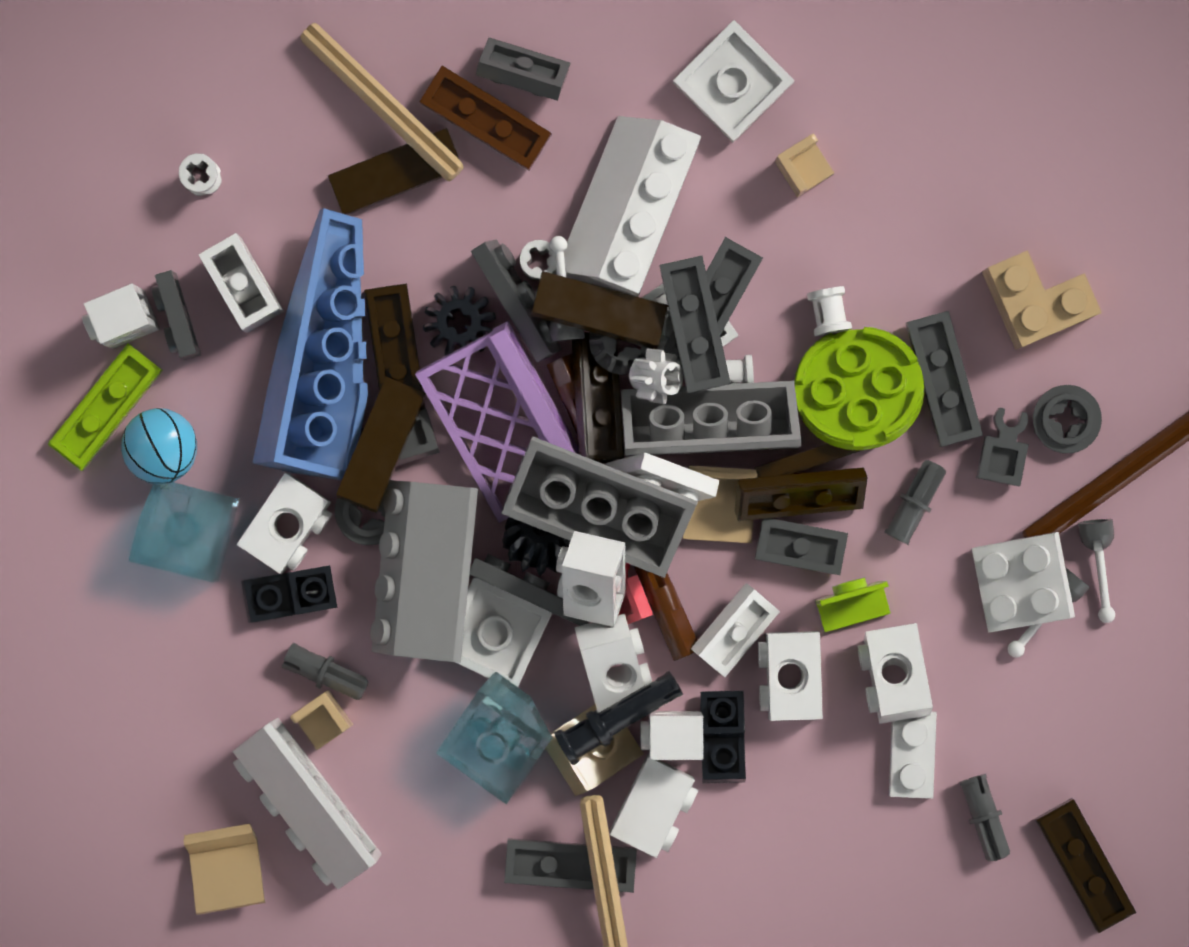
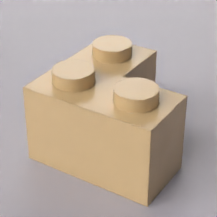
M1028 250L982 271L1015 350L1102 313L1085 273L1045 290Z

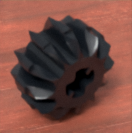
M451 286L450 295L452 301L447 303L443 295L436 293L434 298L442 307L441 310L438 311L432 307L425 308L424 313L429 317L437 318V322L423 325V330L426 333L440 331V334L431 340L430 345L433 348H437L447 340L448 343L444 351L445 356L454 352L456 345H460V348L477 340L479 334L485 336L492 332L491 328L482 326V323L496 320V315L494 312L479 314L488 305L489 300L484 296L473 305L471 302L475 296V289L472 287H468L464 300L459 299L457 287ZM457 311H462L465 318H472L471 326L465 325L467 331L462 334H458L455 327H448L449 318L454 320L452 314ZM485 347L480 349L479 352H483Z
M508 517L502 543L503 548L509 550V562L521 561L522 572L529 567H533L537 570L539 576L546 571V568L557 573L556 565L562 546L569 547L570 540Z

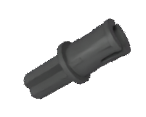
M925 460L922 463L907 493H901L900 497L903 500L890 525L885 530L886 534L909 545L910 539L925 512L930 513L932 510L928 506L946 475V470L942 466L929 460Z
M296 643L290 646L282 664L283 669L308 678L315 682L316 687L319 689L325 685L355 700L362 698L368 686L366 677L335 664L334 657L329 656L325 658Z
M981 774L968 778L969 780L960 781L959 783L962 786L972 817L968 821L969 824L975 825L986 860L988 862L997 861L1007 857L1010 854V849L999 819L1002 811L996 809L987 781V775Z

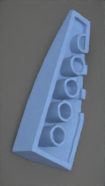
M325 208L319 211L301 262L281 329L269 378L253 464L295 474L336 480L343 479L360 439L368 398L367 383H364L363 359H367L366 342H362V317L365 316V299H361L360 277L364 275L362 219Z

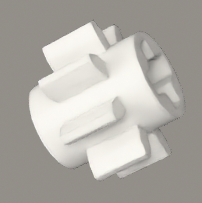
M648 348L646 350V358H635L630 368L629 378L631 385L637 389V398L646 399L653 403L666 404L667 395H674L679 392L683 384V370L678 363H675L677 359L676 354Z

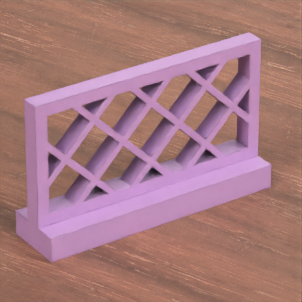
M509 321L495 327L487 335L416 371V377L499 523L506 520L508 516L501 514L503 507L495 494L498 480L512 483L515 477L514 475L501 472L506 453L510 451L524 455L526 448L510 444L515 422L533 427L538 435V439L579 454L577 443ZM488 346L496 360L492 376L468 369L471 355ZM465 358L463 367L453 365ZM443 369L460 374L455 396L437 391L429 376ZM499 369H501L506 380L497 378ZM465 376L490 383L484 405L459 398ZM495 385L514 392L517 402L513 413L489 407ZM443 401L452 403L450 413ZM457 405L481 412L476 433L457 427L453 420ZM520 406L528 418L518 415ZM486 413L511 421L505 442L480 435ZM464 438L473 440L471 450ZM478 442L503 449L497 470L478 464L474 457ZM485 475L494 477L492 487Z

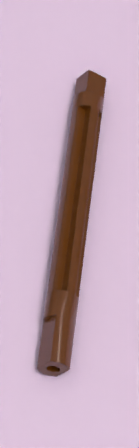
M572 353L546 366L577 433ZM634 566L673 661L695 653L691 648L697 642V638L668 573H666L664 578Z

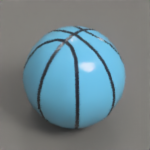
M154 408L138 414L128 423L121 439V452L126 466L137 478L150 484H168L183 477L193 466L197 455V439L193 427L182 415L169 409Z

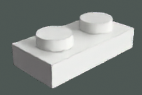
M745 583L692 646L691 650L722 676L726 677L780 611L754 588Z
M932 711L930 716L892 722L889 773L890 797L933 799L937 712Z

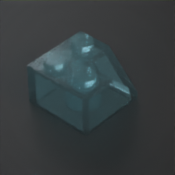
M176 482L153 484L138 521L128 561L209 582H218L239 498Z
M495 671L473 697L436 754L507 804L545 753L552 740V736L531 696Z

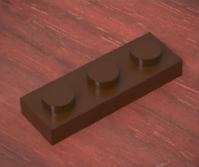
M443 65L419 101L424 107L528 171L531 170L552 136V133Z

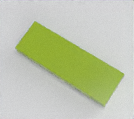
M127 343L53 436L48 445L79 470L84 471L163 370L131 344Z

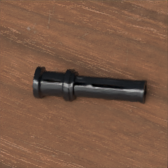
M668 671L601 712L597 710L593 712L591 710L586 713V719L566 731L559 729L554 734L566 757L574 766L580 762L579 758L596 747L600 745L607 747L610 745L611 741L614 740L613 735L684 694L672 673Z

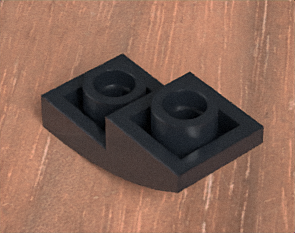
M330 565L241 581L248 623L338 608Z
M744 691L700 692V712L703 715L702 783H745Z

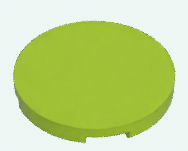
M873 327L843 331L834 335L829 333L822 337L807 350L795 373L794 384L797 409L801 419L815 436L838 448L868 450L884 446L896 440L911 427L918 417L923 404L924 379L918 358L911 348L897 336Z

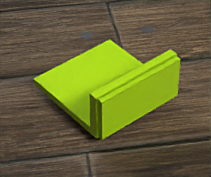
M865 577L832 586L834 594L815 599L824 632L891 614L884 588L889 587L887 581L867 584Z

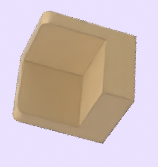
M814 133L779 154L774 161L797 198L834 175V171L816 145L818 139Z
M327 690L290 716L294 724L298 722L316 750L353 726V723L330 690Z

